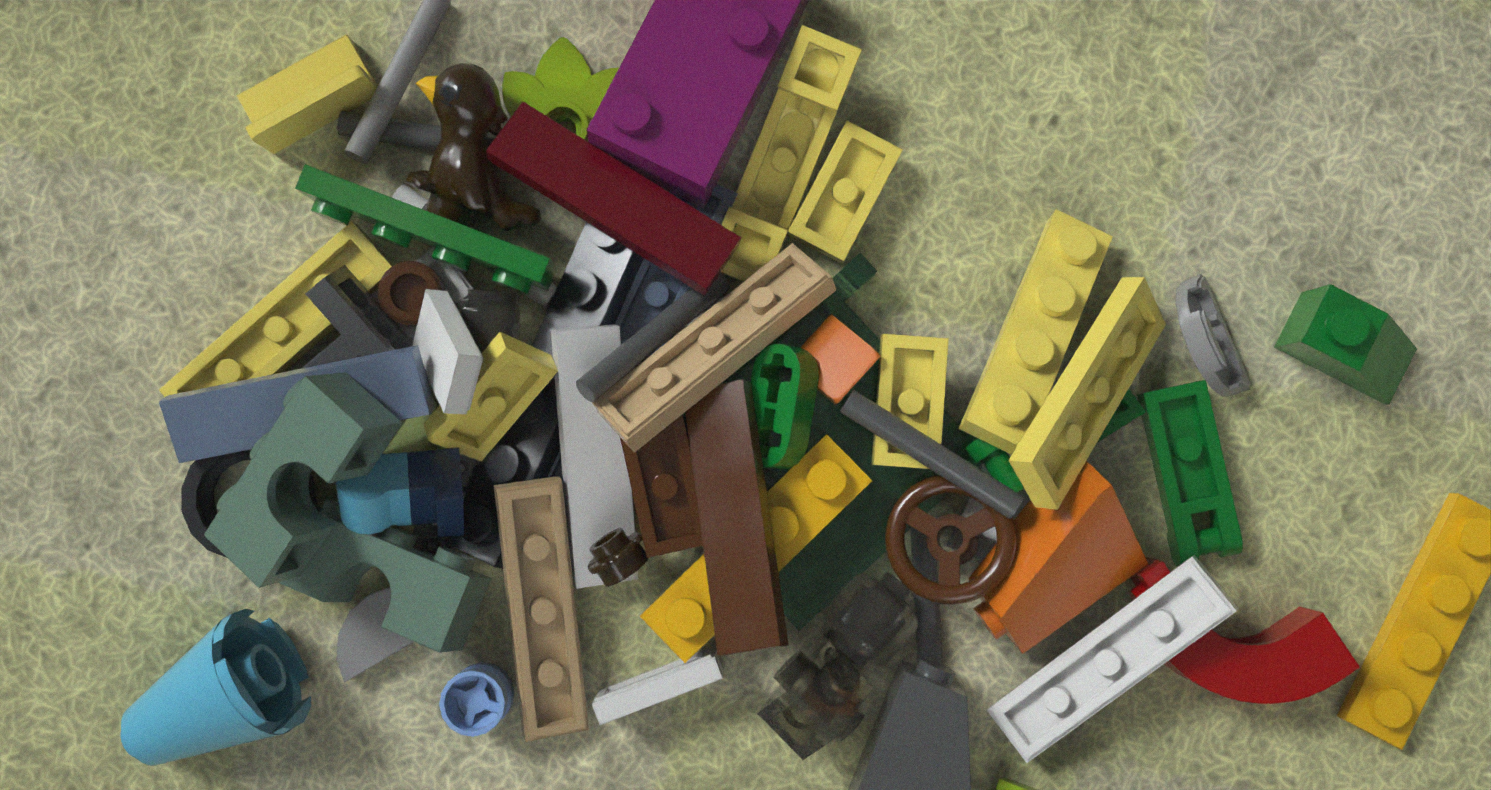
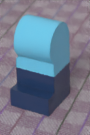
M459 448L382 454L368 475L336 482L341 521L353 532L370 535L382 532L391 525L407 526L437 523L438 537L464 535V506Z

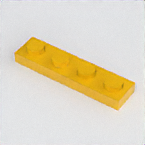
M827 434L804 455L797 465L793 466L767 491L778 572L872 482L861 468ZM704 554L640 615L645 623L684 663L715 635Z
M1460 493L1448 494L1337 717L1398 749H1403L1491 574V510Z

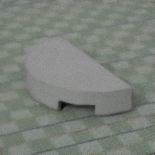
M1199 274L1183 281L1176 289V309L1184 340L1199 372L1208 385L1222 397H1229L1250 390L1249 386H1251V383L1206 277Z
M390 587L367 595L351 609L338 633L336 659L344 683L414 642L381 628L391 602Z

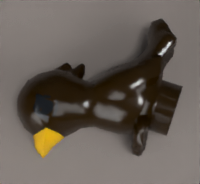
M459 63L445 69L439 76H425L417 81L416 85L433 105L441 128V139L432 157L429 171L418 170L416 172H409L405 181L419 190L431 193L425 209L428 212L473 228L479 214L488 215L505 231L535 226L542 219L540 210L531 205L514 201L503 187L498 166L487 160L486 150L489 146L485 139L489 132L497 136L502 130L501 123L507 120V116L501 106L499 90L493 77L475 64Z

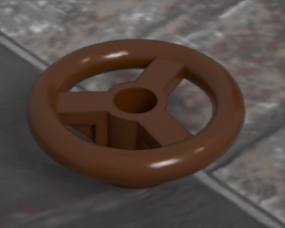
M940 475L927 477L915 483L900 496L890 512L885 533L887 556L892 569L900 581L916 595L931 602L948 605L975 601L995 589L1007 575L1013 563L1017 545V534L1013 516L1008 519ZM958 493L976 500L984 508L967 518L958 514H947L936 519L918 508V506L926 499L938 494ZM907 524L927 536L928 550L940 562L939 583L923 576L911 563L905 547V529ZM956 527L962 532V545L955 551H945L940 544V536L945 529ZM995 527L997 543L990 564L979 576L960 584V565L966 564L976 555L980 543L979 535Z

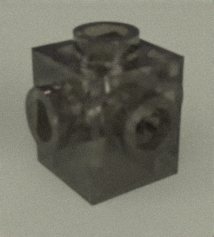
M827 641L808 657L801 650L797 651L778 669L773 678L780 685L757 714L804 760L833 740L840 743L858 727L865 716L859 710V707L874 686L847 658Z

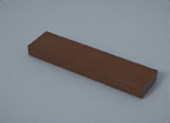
M741 379L718 385L685 412L718 656L789 646L752 385L750 382Z

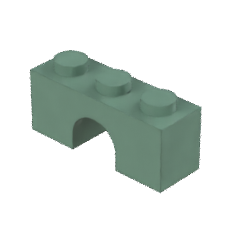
M346 372L305 376L291 387L283 401L284 410L272 429L263 435L252 447L249 455L251 462L238 482L231 486L217 503V510L219 512L204 534L258 588L302 575L334 527L316 509L311 500L309 477L312 469L327 483L368 475L402 425L398 418Z
M326 499L322 508L316 507L334 527L302 575L278 583L321 602H351L363 575L370 569L377 567L384 573L391 588V602L381 628L439 653L463 650L491 581L490 577L472 570L475 563L474 558L442 546L438 547L436 554L415 546L418 535L395 525H391L379 533L370 535L358 534L349 530L342 523L338 502Z

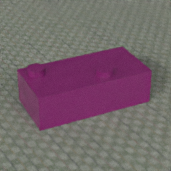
M654 0L587 128L589 143L664 190L704 209L809 0Z

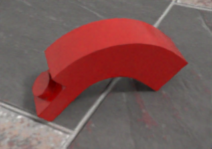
M1146 557L1148 565L1130 577L1135 584V587L1128 591L1132 601L1170 573L1163 561ZM1301 606L1267 629L1247 637H1222L1211 629L1164 664L1178 675L1206 690L1233 700L1256 704L1285 703L1310 697L1333 686L1360 668L1324 613Z

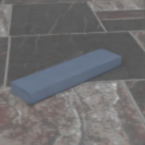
M416 345L168 395L160 400L159 404L178 462L184 463L252 449L254 444L272 429L285 408L283 401L287 392L305 376L346 372L399 420L430 415L436 407L419 347Z

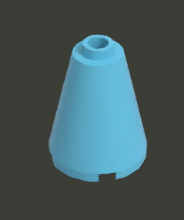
M243 609L226 616L123 713L120 737L124 749L129 755L140 762L156 766L285 734L305 721L310 711L311 696L302 700L299 683L309 678L306 666L291 638L271 618L261 623L250 618L249 616L255 612L254 610Z

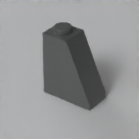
M920 658L917 666L900 659L848 790H971L967 696L960 684L953 681L956 675L953 670L926 658Z

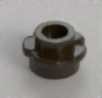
M617 528L601 537L589 549L594 557L587 566L591 574H598L606 587L615 585L634 574L649 559L640 544L643 540L642 534L634 532L627 536L622 528Z

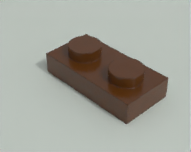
M684 415L678 417L635 453L620 438L647 558L703 546L688 430Z

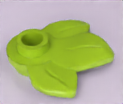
M560 37L543 54L537 66L535 76L517 71L504 73L502 83L503 102L510 116L514 114L522 102H525L557 123L563 121L570 122L576 128V135L589 142L587 128L619 68H609L591 75L590 68L578 49L567 38Z

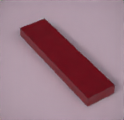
M525 102L520 104L486 150L487 160L704 296L739 246L740 236Z

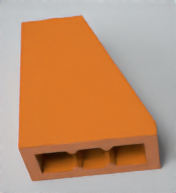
M1087 461L1058 510L1034 507L1032 501L1029 500L1014 520L1017 545L1013 563L1001 583L990 593L981 597L982 602L973 609L996 640L1006 634L1019 651L1024 654L1148 565L1147 559L1113 486ZM996 544L968 578L969 581L979 576L988 567L994 556Z

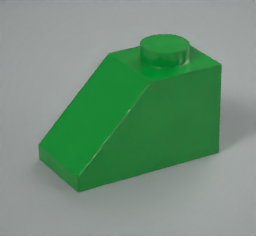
M1332 284L1301 293L1274 348L1385 405L1390 404L1417 350L1415 345L1388 313Z

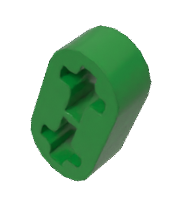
M772 344L761 351L752 369L750 383L752 385L763 468L790 469L797 465L804 457L808 446L819 380V369L815 358L809 351L799 347ZM781 368L792 369L790 382L779 381ZM770 432L781 434L779 447L769 444Z

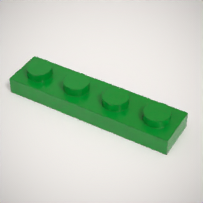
M306 164L295 189L314 201L311 211L324 218L348 226L351 217H357L375 224L371 234L377 238L408 249L412 239L434 247L431 258L462 271L468 272L471 262L492 269L495 272L491 281L525 295H528L531 285L549 291L557 271L556 265L548 257Z

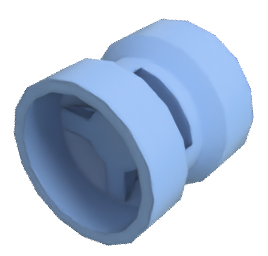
M480 662L469 665L450 679L441 692L439 707L443 720L450 729L460 735L474 737L486 734L498 725L513 705L514 688L512 680L505 670L495 664Z

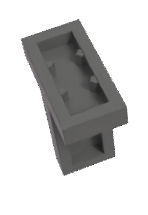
M346 265L324 277L305 293L341 335L302 368L411 347L413 345V341L394 320L385 314L380 304Z

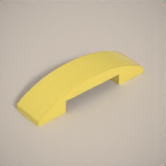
M804 25L801 26L778 83L777 93L736 193L738 195L733 206L728 207L722 222V226L741 237L739 246L721 271L722 273L745 281L780 253L862 49Z

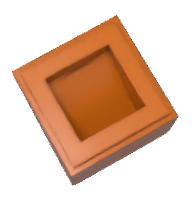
M832 314L800 347L809 351L815 358L819 369L817 389L834 405L840 402L881 357L873 347Z

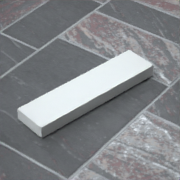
M603 325L551 330L553 360L558 370L554 377L573 586L578 589L604 585L598 574H591L587 568L589 562L594 558L589 549L597 540L617 528H622L627 536L635 532L632 489L619 435L599 415L592 402L580 394L576 387V381L621 345L620 326ZM638 571L621 582L638 580Z
M1193 555L993 704L987 711L1025 762L1028 763L1234 614L1238 607L1198 558Z

